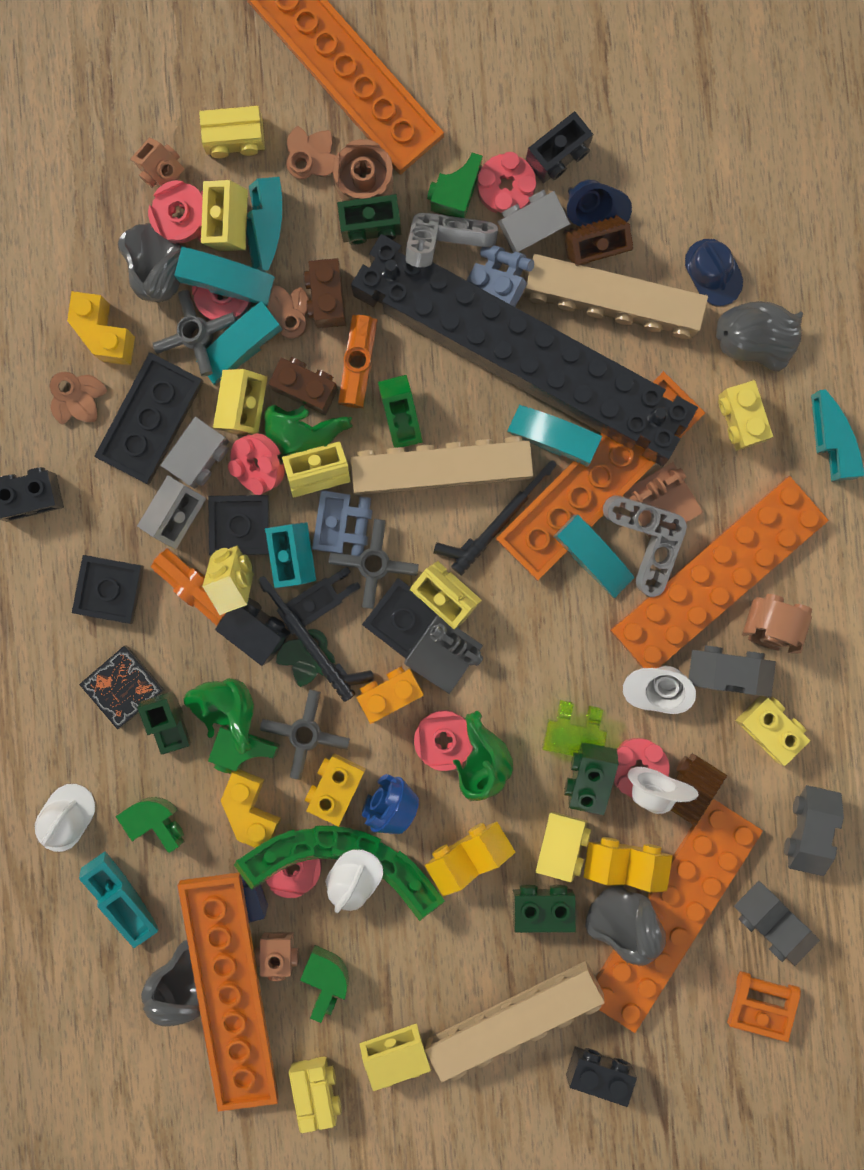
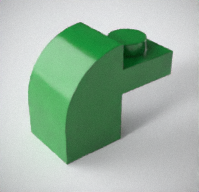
M148 797L138 801L115 816L131 841L153 829L168 853L185 842L182 838L184 836L182 828L176 821L172 822L169 818L178 809L166 799Z
M314 945L300 981L321 990L310 1019L321 1023L325 1014L331 1016L337 999L345 1000L349 984L348 970L341 958L317 945Z

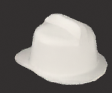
M663 666L659 668H641L633 671L624 681L623 695L627 702L634 707L668 714H679L692 707L696 699V689L692 681L679 669Z
M635 767L628 771V778L633 784L632 797L634 802L652 813L664 814L670 811L676 802H690L698 797V791L694 787L667 777L656 770L646 767Z
M66 784L58 788L50 796L35 822L36 837L46 849L62 852L72 848L79 841L95 813V801L92 793L81 785Z
M364 850L345 852L338 858L328 873L325 881L329 900L335 905L334 911L336 913H339L341 909L347 911L359 909L381 882L383 866L372 853Z

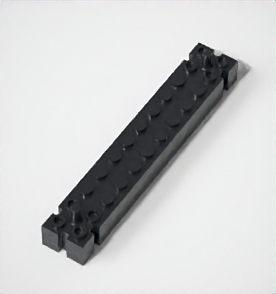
M382 234L379 236L369 253L370 268L363 264L351 283L355 298L372 307H375L377 302L383 304L384 314L629 449H632L635 444L645 448L642 456L663 467L667 463L681 439L674 434L681 436L698 409L697 406L679 396H676L672 402L663 397L666 389L434 262L427 267H415L408 264L405 259L406 256L402 253L401 244Z

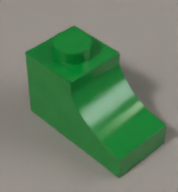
M471 152L468 161L463 167L451 174L445 175L440 173L437 183L431 182L427 199L431 200V211L446 216L466 217L478 180V174L481 171L482 155Z
M407 375L379 381V390L394 448L422 443L423 440Z
M224 725L219 729L208 762L215 764L214 768L216 770L231 774L232 770L238 771L243 762L250 758L268 757L273 759L277 756L281 744L249 733L248 736L252 748L246 753L240 754L235 749L229 726Z

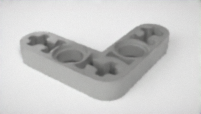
M418 213L413 217L408 237L406 262L415 267L431 265L437 241L480 247L494 246L497 242L498 226L492 222Z
M614 495L609 497L603 505V513L606 519L617 525L651 535L636 577V586L639 591L649 597L660 595L666 588L686 533V521L676 513L623 496ZM614 506H621L631 511L630 517L621 513L616 515L613 512ZM649 510L652 516L650 523L640 526L638 522L640 513ZM660 520L676 524L675 530H669L660 526ZM660 547H666L668 552L666 559L656 562L654 557L656 550ZM651 565L661 569V571H654L651 569ZM647 579H655V585H646Z

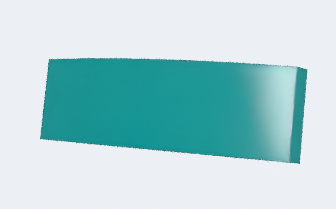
M280 177L257 178L248 186L253 210L247 213V242L252 268L263 272L268 271L280 237L282 223Z
M181 247L174 275L180 283L205 288L210 293L258 304L262 301L265 306L269 304L275 279L273 275L258 269L186 247Z
M262 301L246 312L206 349L213 372L208 378L214 385L221 381L223 370L237 369L261 351L260 347L283 330Z
M826 389L817 391L811 395L817 453H829L831 481L853 480L863 477L864 469L861 453L846 416Z
M519 405L507 430L508 433L514 436H520L525 441L530 440V443L558 456L563 455L587 467L603 437L566 420Z
M573 515L553 536L572 555V558L613 598H616L635 578L619 557L579 515Z
M106 851L81 867L79 880L98 900L97 907L133 948H136L159 931L157 924L140 896Z

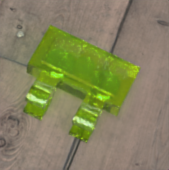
M560 700L557 721L550 719L547 721L542 749L573 756L574 752L579 753L581 742L605 746L608 732L599 729L603 710L599 707L589 706L586 727L570 724L574 704L569 701Z

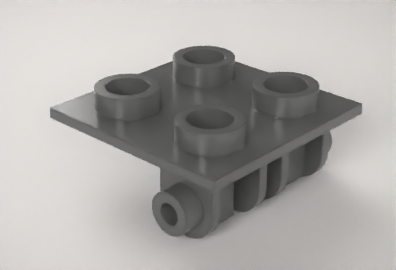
M437 615L404 664L450 694L469 665L478 666L482 662L483 656L480 655V650L483 645L459 628L453 629Z

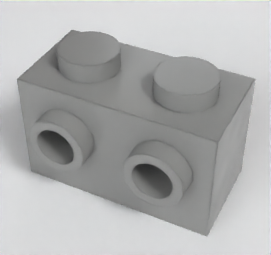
M542 190L528 198L531 204L521 209L516 204L502 212L504 218L497 222L513 253L531 246L570 224L555 191L546 194L545 190Z
M195 416L160 466L190 487L196 489L198 485L203 486L208 481L212 473L210 468L215 461L220 462L229 450L227 444L230 441Z
M167 475L137 527L153 538L176 549L206 498Z

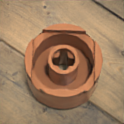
M368 139L351 141L334 158L333 176L337 192L342 201L391 195L394 186L392 161L388 153L375 141ZM362 173H367L365 178H361Z
M766 594L765 598L756 597V599L752 600L742 633L743 637L749 635V641L769 649L779 651L780 647L785 646L789 647L788 653H801L812 620V608L802 604H794L792 606L783 603L784 598L775 594Z

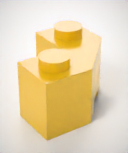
M71 291L67 321L91 353L102 362L131 365L135 336L126 328L107 326L110 303L101 295Z
M239 769L232 772L221 798V803L237 841L256 848L274 837L281 818L254 807L265 779Z
M484 822L479 823L468 831L469 835L449 847L447 844L443 845L432 853L434 858L424 866L442 896L462 890L479 874L499 868L516 853L498 822L486 826Z
M602 837L601 842L588 843L583 878L607 886L625 884L647 892L667 891L673 855L661 852L662 847L644 844L643 847L619 844L617 839Z

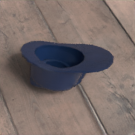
M584 180L574 188L569 187V201L566 208L567 216L573 224L580 227L582 224L586 226L587 223L592 224L593 221L597 223L599 220L603 222L605 218L609 220L610 217L615 218L616 215L626 222L629 221L632 213V203L627 194L621 190L599 183L596 180Z
M703 239L695 242L685 255V266L699 294L708 296L707 302L712 305L724 306L731 304L739 297L743 288V277L731 250L725 244L715 239Z

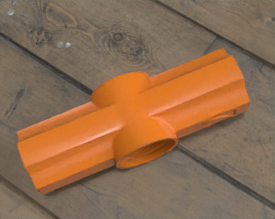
M352 315L347 351L344 355L339 405L350 408H364L378 323L377 319L370 316ZM355 356H362L366 359V363L361 368H354L350 365L351 359Z
M166 548L153 560L150 567L174 588L173 591L183 601L192 607L195 606L218 626L226 613L219 615L202 587L205 576L194 567H189L173 551Z

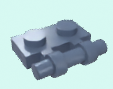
M496 245L482 247L480 255L488 259L485 266L475 263L467 281L515 307L527 285V282L520 275L523 270L532 271L534 260L526 258V255L523 253L505 252L503 247ZM502 263L509 265L506 272L499 270Z
M321 490L312 549L343 554L345 542L353 544L351 555L360 556L364 552V546L368 545L369 537L366 536L368 519L371 520L373 512L370 510L371 498L360 497L358 508L350 507V494ZM348 516L357 518L354 534L346 533Z

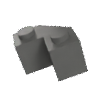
M706 645L704 651L692 650L688 679L692 681L695 687L772 697L776 661L764 660V653L747 651L746 657L722 654L723 648Z
M806 785L800 796H796L793 802V813L797 816V828L791 838L788 837L786 839L784 854L788 856L789 869L824 876L836 857L837 847L832 846V842L835 836V828L842 829L844 819L842 794Z
M760 881L734 905L742 914L738 919L751 932L756 928L772 944L769 950L781 962L787 958L796 966L820 941Z

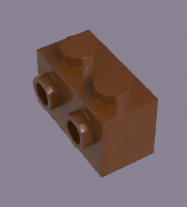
M339 259L308 261L309 271H304L306 289H311L312 300H307L309 319L314 318L317 329L346 326Z
M281 357L268 383L270 388L278 394L326 415L338 391L336 383L332 381L334 377L322 370H317L314 373L305 369L307 364L294 357H291L289 361Z

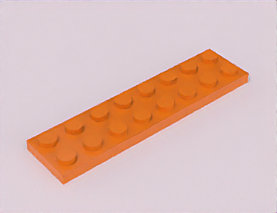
M247 0L369 140L378 143L388 153L393 168L400 175L444 138L442 129L328 0Z
M663 371L653 381V383L666 389L663 397L673 402L675 397L679 396L698 407L681 436L674 434L681 438L705 412ZM601 433L600 435L603 437L589 466L587 467L573 461L496 540L538 581L567 552L553 537L573 515H579L592 527L604 515L603 505L605 501L614 495L623 496L655 464V462L642 456L645 448L635 444L632 449H629Z
M786 477L669 578L666 588L660 595L647 597L610 629L611 633L642 668L661 667L829 520L792 477Z
M715 799L711 800L697 825H692L672 857L667 891L650 892L647 896L666 933V945L663 952L653 962L644 966H637L627 963L613 949L596 976L604 993L605 1003L599 1009L601 1012L636 1033L763 830Z
M238 872L180 880L177 886L217 1110L219 1112L277 1104L279 1095L241 875Z

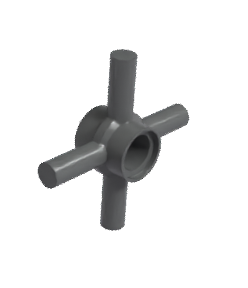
M182 290L178 293L184 318L178 323L177 334L154 342L153 349L156 354L184 344L186 347L194 349L201 376H209L213 372L206 348L213 341V333L230 327L238 319L236 314L232 312L206 322L204 319L196 316L190 291ZM199 328L198 334L192 338L194 330Z
M374 519L371 546L360 556L330 552L329 564L359 568L360 573L366 578L363 608L374 609L378 579L383 578L388 572L418 575L419 564L389 560L388 555L382 550L386 520ZM371 556H378L382 559V567L377 572H369L366 568V561Z
M309 689L303 718L297 720L292 725L262 719L260 731L287 736L291 744L296 748L290 778L301 780L307 751L315 748L318 744L348 750L350 738L321 732L319 725L314 721L320 691ZM300 727L311 729L313 738L310 742H303L299 739L298 729Z

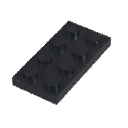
M149 352L94 457L150 485L204 381Z

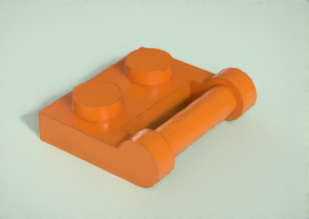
M740 971L737 976L736 991L727 1021L728 1025L733 1028L789 1042L800 999V987L790 984L788 987L753 978L750 973ZM749 989L784 998V1007L747 997Z

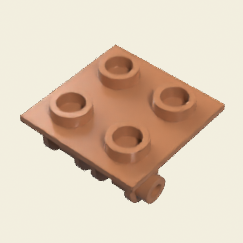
M674 462L634 484L624 494L626 498L676 513L683 517L686 522L703 513L684 481L686 478L684 471L681 468L677 469ZM645 510L640 513L638 520L642 526L650 523L651 512ZM660 520V526L669 530L676 528V524Z

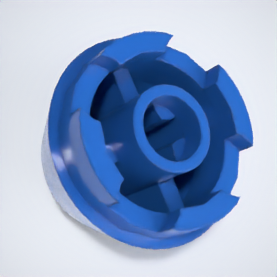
M385 774L377 780L380 787L374 796L368 794L364 802L362 816L367 819L364 824L370 826L373 832L402 834L415 819L419 806V797L401 777Z

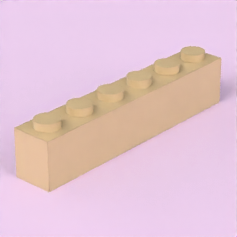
M538 254L533 255L534 268L529 272L523 295L529 297V301L533 303L546 304V302L558 304L557 307L565 311L579 309L587 311L586 314L594 318L608 316L615 318V322L623 325L637 323L644 325V329L652 332L670 331L673 332L672 335L680 339H690V337H695L700 331L708 299L706 295L583 265L576 266L575 263Z
M520 436L505 438V443L493 444L492 439L477 440L474 446H463V442L447 443L446 448L434 449V445H421L416 447V451L405 452L402 447L387 449V454L375 455L374 450L357 452L356 457H351L353 488L356 496L531 480L533 477L530 440L523 441Z
M586 960L428 1038L425 1052L441 1082L448 1079L455 1081L463 1077L467 1070L475 1066L481 1068L493 1061V1057L499 1054H511L519 1049L520 1044L530 1039L531 1041L540 1040L547 1034V1031L557 1026L558 1028H564L570 1025L574 1018L584 1013L585 1015H590L597 1012L601 1005L605 1003L604 993Z

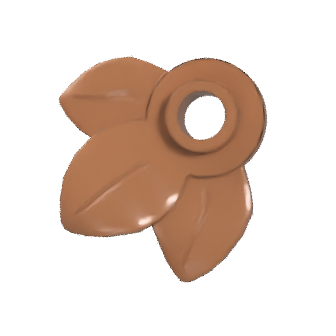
M295 127L287 138V147L290 153L286 161L288 172L297 179H306L312 174L321 177L332 174L336 155L331 154V131H319L307 136L301 127ZM300 161L307 163L303 169L297 168L296 165Z
M273 285L269 304L266 306L283 329L280 332L281 335L289 339L300 337L305 332L307 326L304 316L307 313V300L309 298L301 287L289 294L282 287ZM289 319H295L297 323L294 327L289 328L286 326V322Z
M59 372L50 381V391L54 396L50 405L52 415L62 425L68 422L72 416L83 422H95L97 420V407L94 399L104 395L107 392V388L94 376L81 375L76 377L70 372ZM62 381L70 383L71 388L68 392L60 390L59 385Z

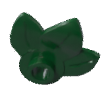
M309 629L308 632L313 638L317 639L319 647L331 663L336 665L334 655L327 649L328 641L325 634L317 629ZM299 639L289 640L282 645L277 654L276 663L285 666L293 665V675L299 687L312 682L318 673L324 676L321 668Z

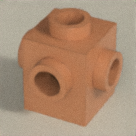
M150 137L130 159L142 171L139 174L140 178L151 188L155 185L160 187L170 181H179L180 174L185 169L177 161L180 156L168 144L163 146L160 142Z
M294 932L263 933L260 939V948L255 949L256 966L260 967V977H268L270 981H282L286 977L291 976L294 967H298L299 948H294Z

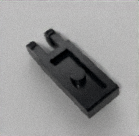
M346 567L328 579L325 577L287 602L286 606L290 611H294L306 627L343 603L342 600L358 591L361 586L358 582L352 583L344 591L337 594L332 585L348 577L351 571ZM278 608V609H277L278 614L280 615V617L282 618V620L284 621V623H285L286 626L288 627V629H289V631L291 632V634L294 635L295 633H294L293 630L290 628V626L287 624V622L284 620V618H283L284 615H283V613L280 611V609Z

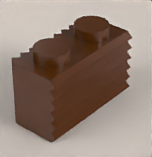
M617 215L615 218L610 217L609 220L605 218L603 222L601 220L597 223L593 221L592 224L587 223L586 226L582 224L580 228L576 226L575 229L570 228L569 231L565 229L563 232L568 259L575 263L576 266L633 250L630 224Z
M692 753L689 758L685 756L678 764L676 771L679 774L675 780L694 787L698 791V797L690 802H676L671 811L696 826L711 800L714 799L717 791L727 778V775Z

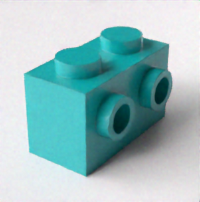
M308 522L265 528L274 588L317 581Z

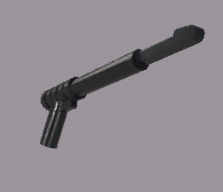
M550 461L523 492L519 491L474 541L469 538L461 548L436 542L433 554L456 559V563L454 562L451 568L462 576L465 570L469 569L470 564L476 561L475 558H478L481 552L485 551L486 546L529 499L527 496L545 476H549L552 473L556 462Z
M262 576L258 579L264 593L267 592L283 613L284 620L321 668L323 675L327 676L326 679L329 683H332L331 686L336 689L343 702L350 700L356 694L351 689V686L373 681L374 677L371 670L347 674L339 663L336 665L331 663L294 611L289 610L266 577Z

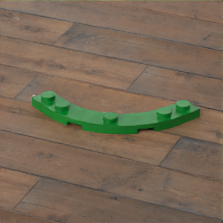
M315 826L312 829L291 830L262 843L236 860L234 864L248 886L253 890L276 873L296 863L313 859L338 860L340 856L350 850H364L372 853L379 859L383 866L382 879L394 888L419 921L445 902L425 874L401 851L397 853L389 846L381 843V839L346 827Z

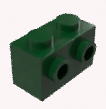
M397 194L337 202L343 243L349 242L351 245H360L367 242V239L379 238L381 234L391 240L395 239L397 235H402Z
M581 742L579 753L574 752L571 760V770L574 771L573 776L566 779L564 795L568 796L570 809L605 815L619 765L617 749Z
M521 885L520 889H513V927L515 933L576 932L575 894L573 890L568 889L566 885H550V889H538L536 885Z

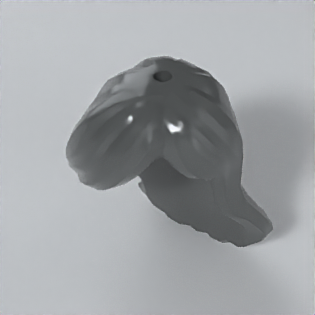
M150 223L138 224L125 231L118 241V249L127 262L129 284L137 297L148 302H164L171 299L180 285V282L174 275L182 246L180 243H171L159 235Z
M756 301L744 303L729 309L721 315L716 328V338L720 341L721 350L725 355L735 360L758 362L772 371L779 372L788 365L801 342L803 312L800 311L797 314H792L782 306L770 302Z
M612 885L610 888H606L589 907L585 922L587 933L593 939L610 945L627 963L644 966L653 962L663 952L666 945V933L650 900L646 896L630 892L623 885Z
M184 940L177 947L173 957L166 965L150 975L141 993V999L144 1004L143 1010L149 1020L158 1026L184 1024L201 1015L187 940Z

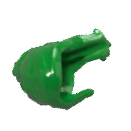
M277 405L268 406L265 410V433L278 447L281 454L277 455V457L283 462V456L321 446L326 447L340 432L353 427L351 423L352 417L332 418L312 427L299 421L309 415V411L305 409L304 405L292 411H285Z
M230 678L222 682H205L186 692L183 699L184 704L205 724L208 729V738L214 736V723L229 725L235 749L240 754L251 750L252 746L248 734L254 703L249 689L243 682Z
M479 711L467 714L465 717L469 741L474 750L467 757L464 768L461 767L459 760H453L458 771L460 790L470 801L485 800L500 793L513 772V758L506 744L493 732L484 727L481 722L482 715Z

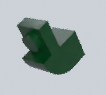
M172 692L149 698L139 703L137 708L147 736L154 734L161 755L190 746L191 741L181 716L183 711L178 699Z

